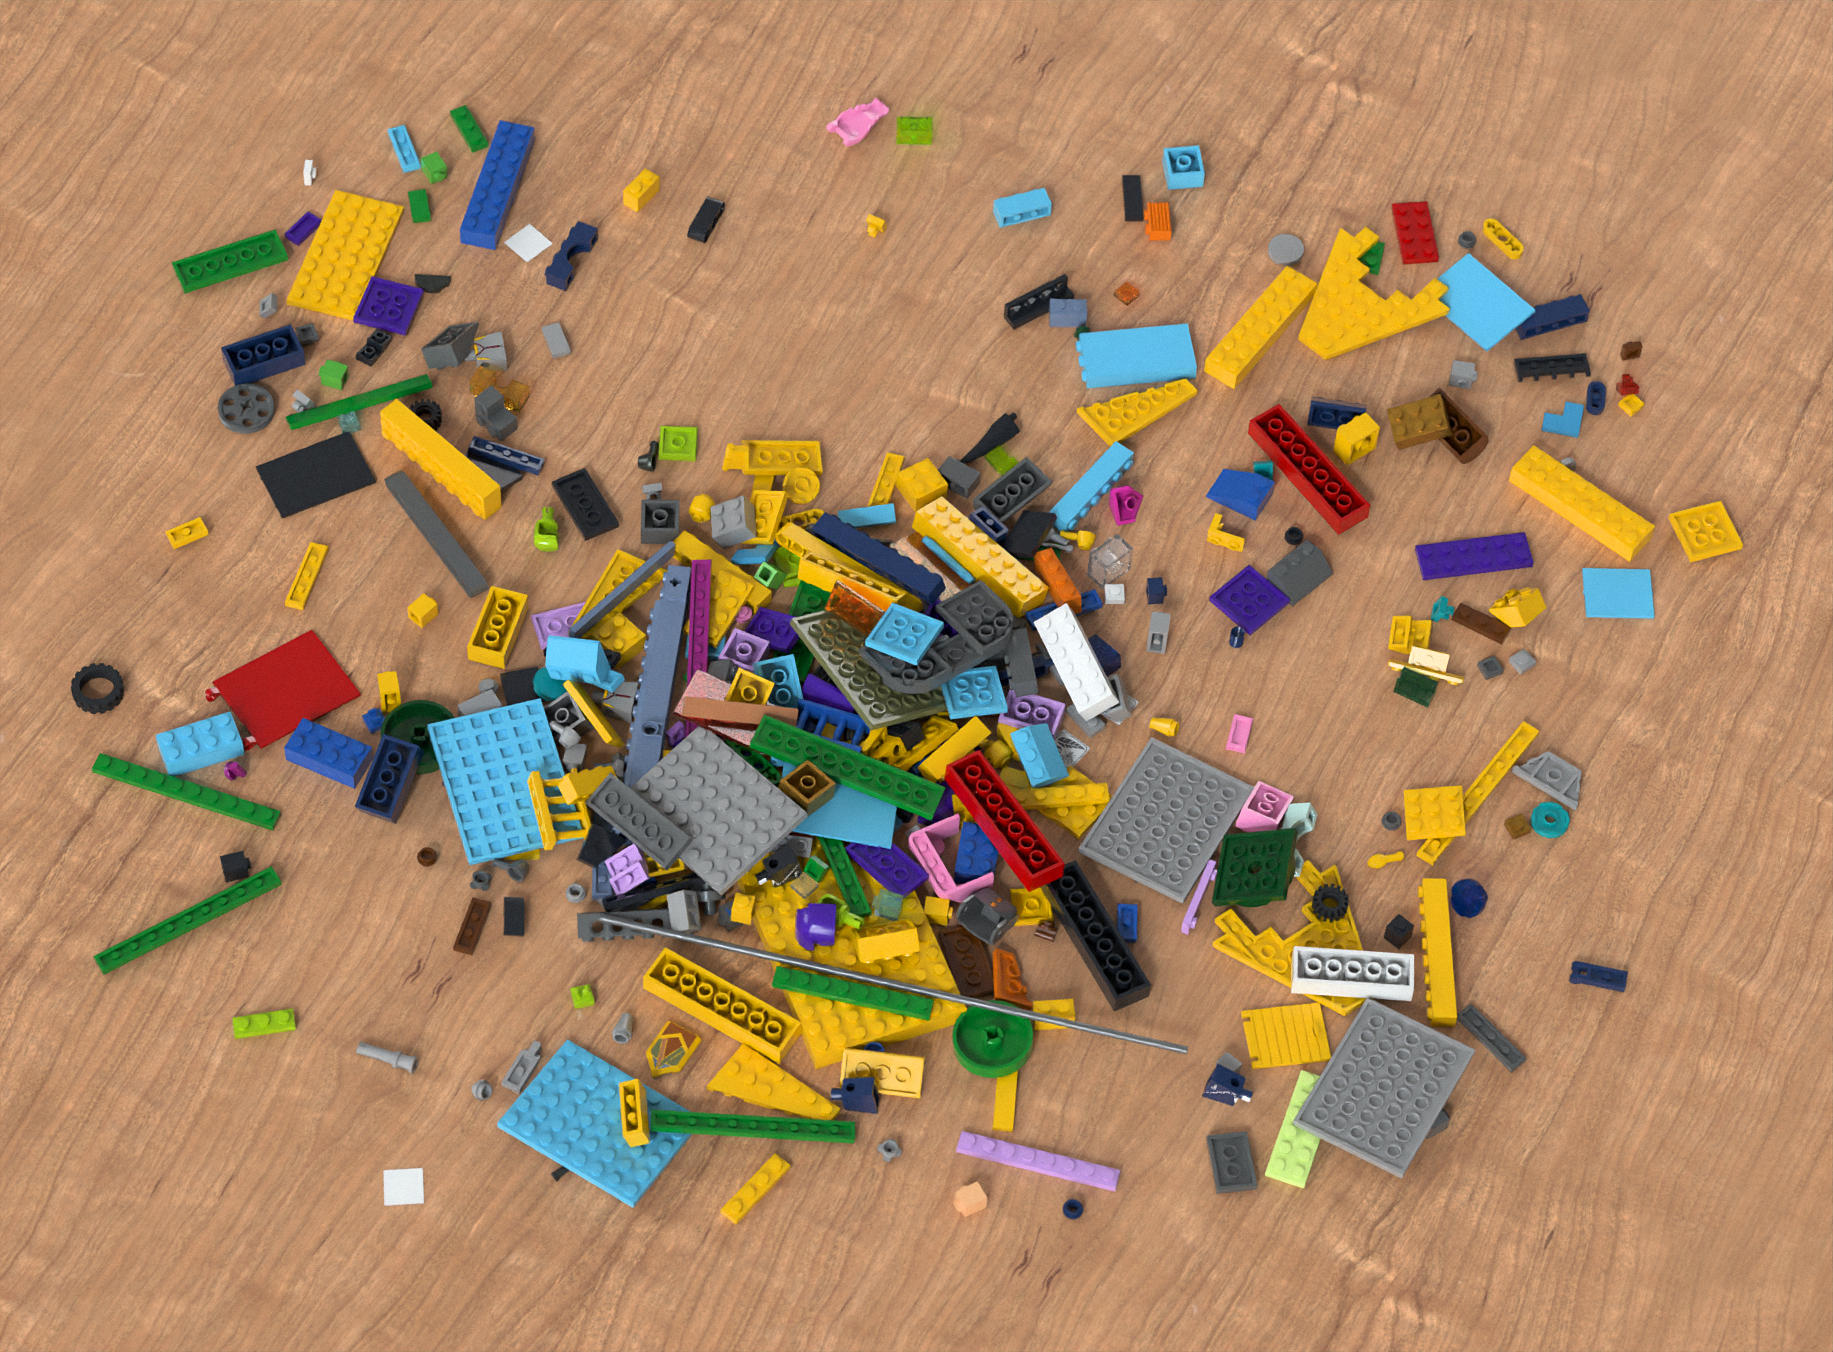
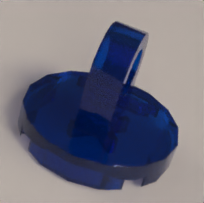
M1462 879L1453 885L1450 901L1455 912L1462 917L1468 918L1480 915L1485 909L1488 895L1481 884L1474 879Z

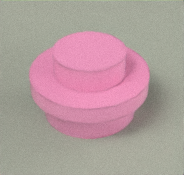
M744 605L735 620L739 623L748 622L752 617L751 608Z

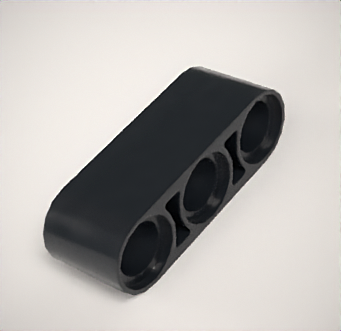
M709 196L706 197L688 229L687 237L706 243L724 212L725 202Z

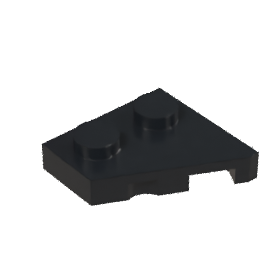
M593 823L589 828L576 860L595 868L625 844L627 840Z

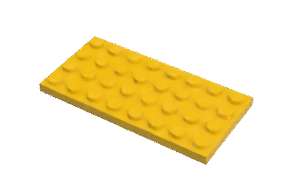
M335 190L286 299L287 304L353 321L371 276L376 277L404 213V206Z

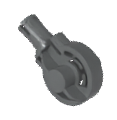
M708 883L686 889L688 891H696L697 901L704 903V915L717 914L715 900L726 899V893L721 896Z

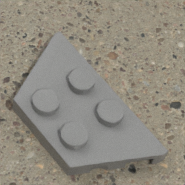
M1549 751L1537 758L1528 760L1526 764L1514 766L1512 773L1576 811L1578 807L1581 770Z

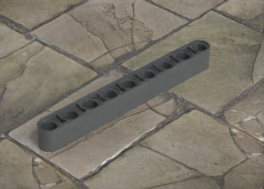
M400 470L385 478V484L391 494L466 594L473 598L488 590L484 577L404 471Z

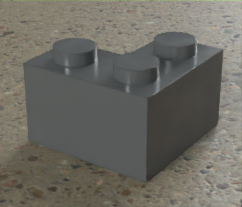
M489 386L474 398L475 419L493 437L503 441L518 429L517 418L504 407V396L493 386Z

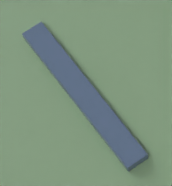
M669 541L576 622L569 630V638H581L674 556L676 544Z
M594 763V768L600 765L603 767L611 766L612 763ZM593 810V823L612 832L613 826ZM613 853L597 867L592 868V900L612 896V885L609 880L612 876L605 861L611 858Z

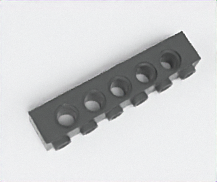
M669 908L577 913L578 938H582L583 942L594 941L595 937H602V940L605 941L614 940V936H622V939H634V935H642V938H654L652 933L626 927L616 931L612 928V924L601 922L603 929L596 932L592 929V924L599 921L601 914L631 921L640 919L644 924L652 925V921L655 918H660L663 920L662 928L671 929Z

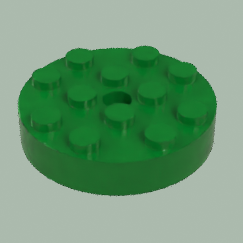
M988 1000L989 1002L1018 1008L1015 1005L1010 1004L1008 1002ZM970 1006L966 1012L960 1014L954 1024L952 1032L953 1050L959 1063L975 1075L986 1078L1008 1076L1023 1067L1031 1056L1033 1050L1031 1022L1027 1018Z

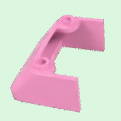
M956 814L913 832L909 836L908 845L920 867L929 874L928 880L935 893L940 898L962 903L971 894L981 889L990 888L993 890L994 874L991 872L965 884L955 885L939 856L945 850V844L942 840L959 832L960 816Z

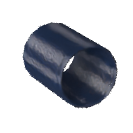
M1237 626L1231 629L1229 639L1231 647L1240 648L1243 645L1245 635L1243 628Z

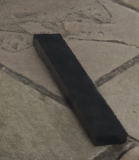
M691 873L604 898L602 903L605 912L706 882L696 873Z

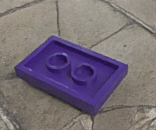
M763 607L758 609L744 630L746 633L769 641L771 649L788 654L799 639L798 634L790 625L791 619L796 618L795 616Z

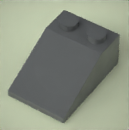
M475 321L448 326L421 348L428 368L440 370L447 366L457 367L461 365L462 361L468 357L479 322Z
M568 691L544 707L549 725L552 721H556L563 727L568 726L572 728L580 737L594 728ZM551 730L556 747L562 745L559 742L561 734Z

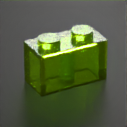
M897 117L896 144L932 145V117Z

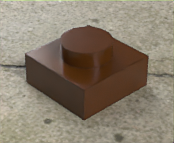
M1640 341L1623 344L1620 353L1622 361L1640 357L1642 350Z

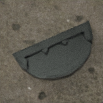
M415 274L416 285L427 293L441 292L440 290L446 286L448 287L451 282V276Z

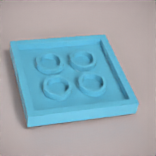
M892 603L865 640V646L917 666L944 628V622Z
M996 666L969 669L941 685L950 719L1007 713L1008 707Z

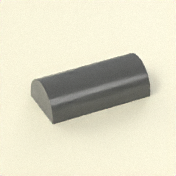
M1026 457L973 499L974 510L976 511L984 506L1003 524L1052 485V481Z

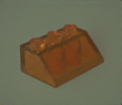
M836 580L825 607L826 610L866 637L869 636L885 613V611L839 580Z

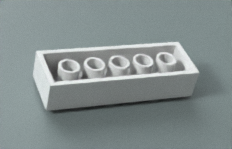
M1067 603L1034 622L1078 713L1085 721L1120 703L1074 611Z
M1294 946L1291 993L1411 1001L1414 991V954Z

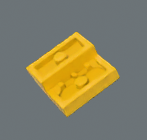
M1393 616L1388 649L1409 655L1412 645L1429 649L1433 626L1432 621L1412 620V616Z

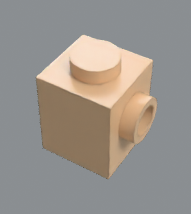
M975 1182L969 1186L964 1185L957 1190L954 1205L958 1212H962L964 1217H967L987 1207V1196L979 1183Z

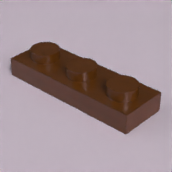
M1463 603L1459 604L1451 619L1501 645L1511 631L1510 626Z

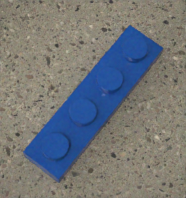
M1095 589L1080 594L1082 612L1075 615L1079 616L1102 608L1103 603ZM1056 603L1025 612V617L1032 631L1037 630L1034 624L1036 620L1058 608Z

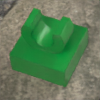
M813 855L809 858L803 873L818 884L823 881L830 866L825 864L822 859Z

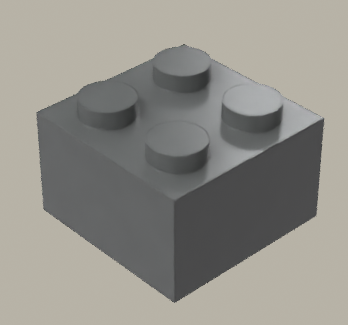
M642 500L641 544H667L669 541L673 542L679 536V500Z

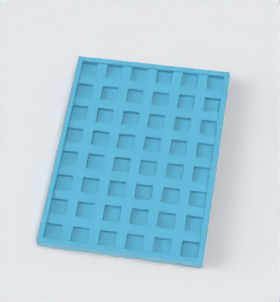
M541 698L427 724L469 866L494 860L495 858H503L544 848L527 780L531 772L539 771L540 777L543 780L563 778L565 774ZM558 786L544 788V793L548 797L563 796ZM567 803L548 806L549 813H552V815L576 812L574 804L567 805ZM579 820L553 822L552 824L553 829L557 832L582 830ZM583 837L557 840L555 845L582 839Z
M568 1039L497 1124L498 1128L633 1208L692 1136V1134L650 1131L651 1110L690 1111L642 1083L646 1089L650 1143L630 1147L623 1137L619 1083L634 1080V1078Z

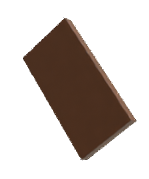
M963 926L938 931V937L949 970L960 994L971 998L993 995V971L983 941Z

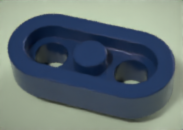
M1593 381L1588 385L1586 410L1592 415H1599L1604 411L1606 387L1603 383Z

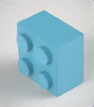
M1199 146L1163 149L1162 165L1168 190L1203 187L1205 172Z

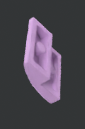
M635 844L630 845L605 861L612 876L609 880L616 895L628 892L649 879L644 854Z

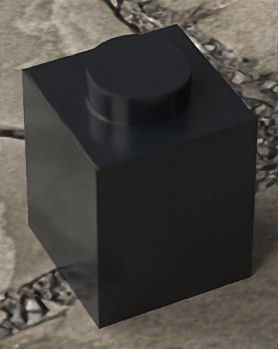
M243 851L220 856L226 883L249 877L248 869H251L249 857L245 858Z
M1398 914L1386 926L1384 939L1399 950L1411 938L1414 925Z

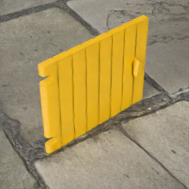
M1320 1002L1241 1011L1242 1019L1249 1018V1021L1243 1022L1249 1056L1258 1060L1251 1062L1252 1069L1330 1061L1331 1054Z

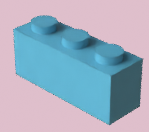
M1045 188L1035 189L1030 192L1018 193L994 200L993 213L1001 228L1050 216L1052 203Z

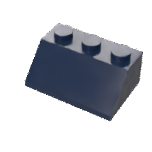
M1311 397L1307 425L1337 430L1341 425L1351 422L1354 417L1364 414L1367 410V405L1322 397Z

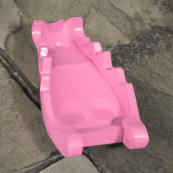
M874 98L870 104L865 105L863 103L861 106L856 105L854 109L849 108L846 112L843 111L833 122L827 125V130L837 132L845 139L843 143L847 147L853 146L862 141L871 128L883 116L889 113V108L883 102Z

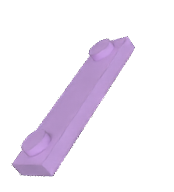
M1210 860L1206 865L1182 922L1181 931L1184 934L1188 935L1190 929H1194L1197 924L1198 918L1196 915L1211 881L1216 879V861Z

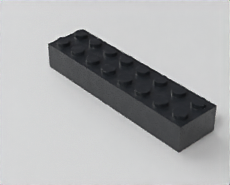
M1077 861L1065 864L1062 877L1042 886L1041 889L1113 1011L1115 1012L1149 997L1151 989L1149 980Z

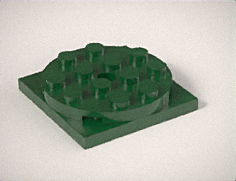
M1295 828L1224 835L1212 904L1215 907L1239 905L1253 908L1267 905L1273 901H1285L1287 899L1288 887L1292 882L1296 869L1294 852L1298 831Z

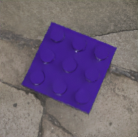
M371 276L353 317V322L406 336L424 295V289Z
M1250 565L1209 598L1213 605L1239 627L1243 628L1249 635H1252L1290 603V599Z

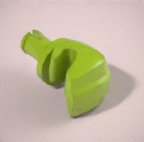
M544 507L542 509V519L538 520L535 524L534 545L543 552L557 551L559 536L557 533L558 524L553 520L554 509L548 507L547 513V508Z
M825 894L817 902L819 904H836L835 926L842 927L844 924H848L858 930H861V926H864L865 918L850 913V906L841 899L831 894Z

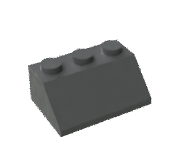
M1307 539L1268 570L1267 580L1290 599L1289 604L1294 606L1332 575V571L1322 551Z

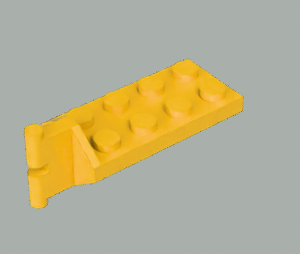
M742 440L741 445L728 443L722 470L741 469L744 475H787L789 471L797 467H805L815 472L817 476H822L819 441Z

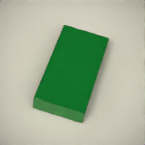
M426 189L408 191L413 223L431 221Z

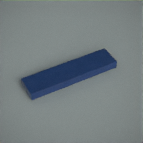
M476 436L473 437L468 447V453L538 476L545 461L543 458Z

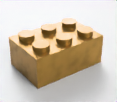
M1440 394L1387 409L1394 443L1398 450L1452 435L1445 402Z

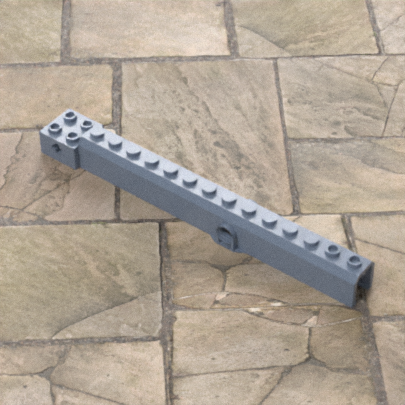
M668 565V571L663 574L664 586L660 591V600L655 601V607L650 610L652 624H648L647 636H649V640H645L644 652L647 653L646 657H642L641 668H644L643 673H639L638 684H641V687L636 690L635 699L638 701V705L633 707L635 722H631L630 725L632 739L628 738L627 750L630 751L629 755H625L624 767L627 768L621 778V781L629 788L663 758L666 740L665 732H667L683 639V628L687 618L691 594V567ZM613 826L612 833L627 840L623 845L630 846L634 844Z

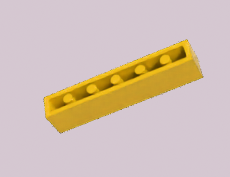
M684 530L673 541L676 544L673 558L686 567H691V570L692 560L711 559V584L720 570H723L754 585L753 592L744 604L751 608L754 615L760 607L766 608L772 602V591L769 587L756 581L752 575L743 572L738 565L729 562L724 555L716 553L708 544L699 541L694 534H689Z
M811 551L800 558L798 578L808 584L815 585L824 591H829L838 597L850 600L854 604L861 605L884 615L892 603L905 607L907 593Z

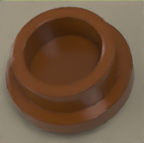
M425 847L419 851L417 860L420 865L429 867L436 863L437 854L432 848Z

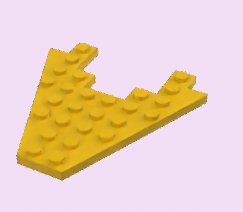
M1367 227L1363 228L1355 237L1340 228L1300 330L1298 340L1323 359H1331L1449 314L1450 308L1439 301L1448 292L1449 288L1434 278L1412 300L1398 289L1387 300H1384L1360 282L1369 273L1370 269L1358 260L1379 241V236Z
M1307 860L1303 863L1300 876L1296 877L1312 897L1320 886L1324 888V884H1328V887L1334 884V888H1337L1339 885L1341 886L1340 891L1344 889L1336 865L1319 873L1312 863ZM1327 898L1323 900V904L1327 907L1333 908L1338 905L1334 899ZM1312 901L1302 907L1301 911L1311 924L1284 941L1272 927L1255 937L1232 909L1215 918V923L1224 932V935L1213 941L1212 946L1290 988L1294 946L1363 951L1349 904L1343 918L1340 917L1339 921H1336L1334 918L1333 922L1327 919L1325 922L1323 917L1317 918L1318 913H1313ZM1303 994L1343 1016L1362 1006L1367 999Z

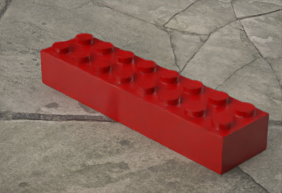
M1280 404L1250 420L1248 434L1338 535L1368 518L1370 504Z
M980 750L946 765L945 781L1028 892L1062 877L1064 861Z

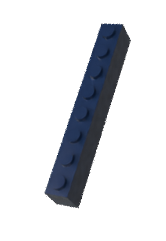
M825 512L812 527L814 536L931 605L935 603L946 589L941 575L936 572L934 574L929 572L924 565L915 564L910 557L901 556L894 548H887L880 540H873L866 532H859L852 524L848 522L845 524L834 514L830 515Z

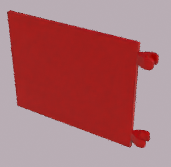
M313 630L212 682L214 688H209L205 691L208 702L214 701L221 695L251 735L242 739L245 751H249L256 744L262 749L294 732L302 718L313 722L361 696V693Z

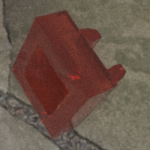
M1630 374L1622 375V382L1616 383V391L1621 396L1639 394V386L1633 381V377H1630Z

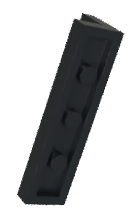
M1063 274L1005 304L1004 319L1013 330L1048 313L1050 299H1074V294L1067 286V275Z

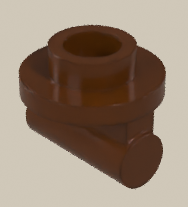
M1043 920V923H1038L1034 936L1054 942L1057 928L1054 927L1055 923Z

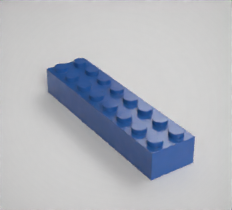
M499 121L460 227L461 243L496 250L535 142L534 127Z

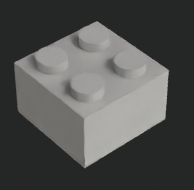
M744 495L712 506V538L723 549L755 538V506Z

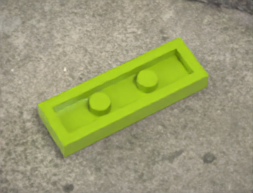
M293 1009L232 1018L235 1039L296 1030Z

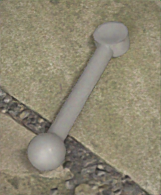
M1045 542L1041 545L1062 549L1067 553L1073 551V546L1071 545L1061 546Z

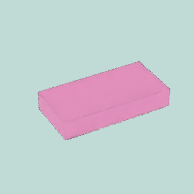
M1234 714L1226 745L1227 750L1245 754L1253 718Z

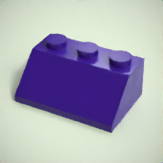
M809 673L801 690L803 700L858 715L840 689ZM845 727V729H844V731H843V736H845V737H846V731H847V729H848V728H846V727Z

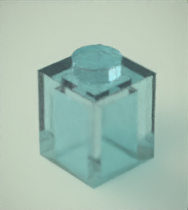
M880 889L879 895H875L872 907L875 908L874 915L897 921L903 907L904 895Z

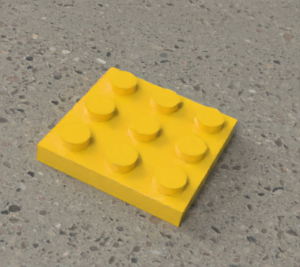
M1721 501L1669 514L1668 519L1690 563L1740 550L1743 547V543Z
M1070 765L1067 768L1069 777L1052 783L1050 787L1096 783ZM1109 793V801H1110L1111 798L1113 797V795H1111V794ZM1107 804L1037 810L1079 840L1096 823Z
M1462 785L1404 790L1407 840L1466 836Z

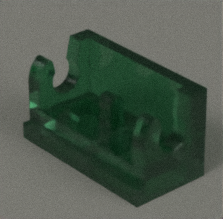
M1403 667L1400 678L1396 680L1393 692L1428 708L1436 695L1439 682Z

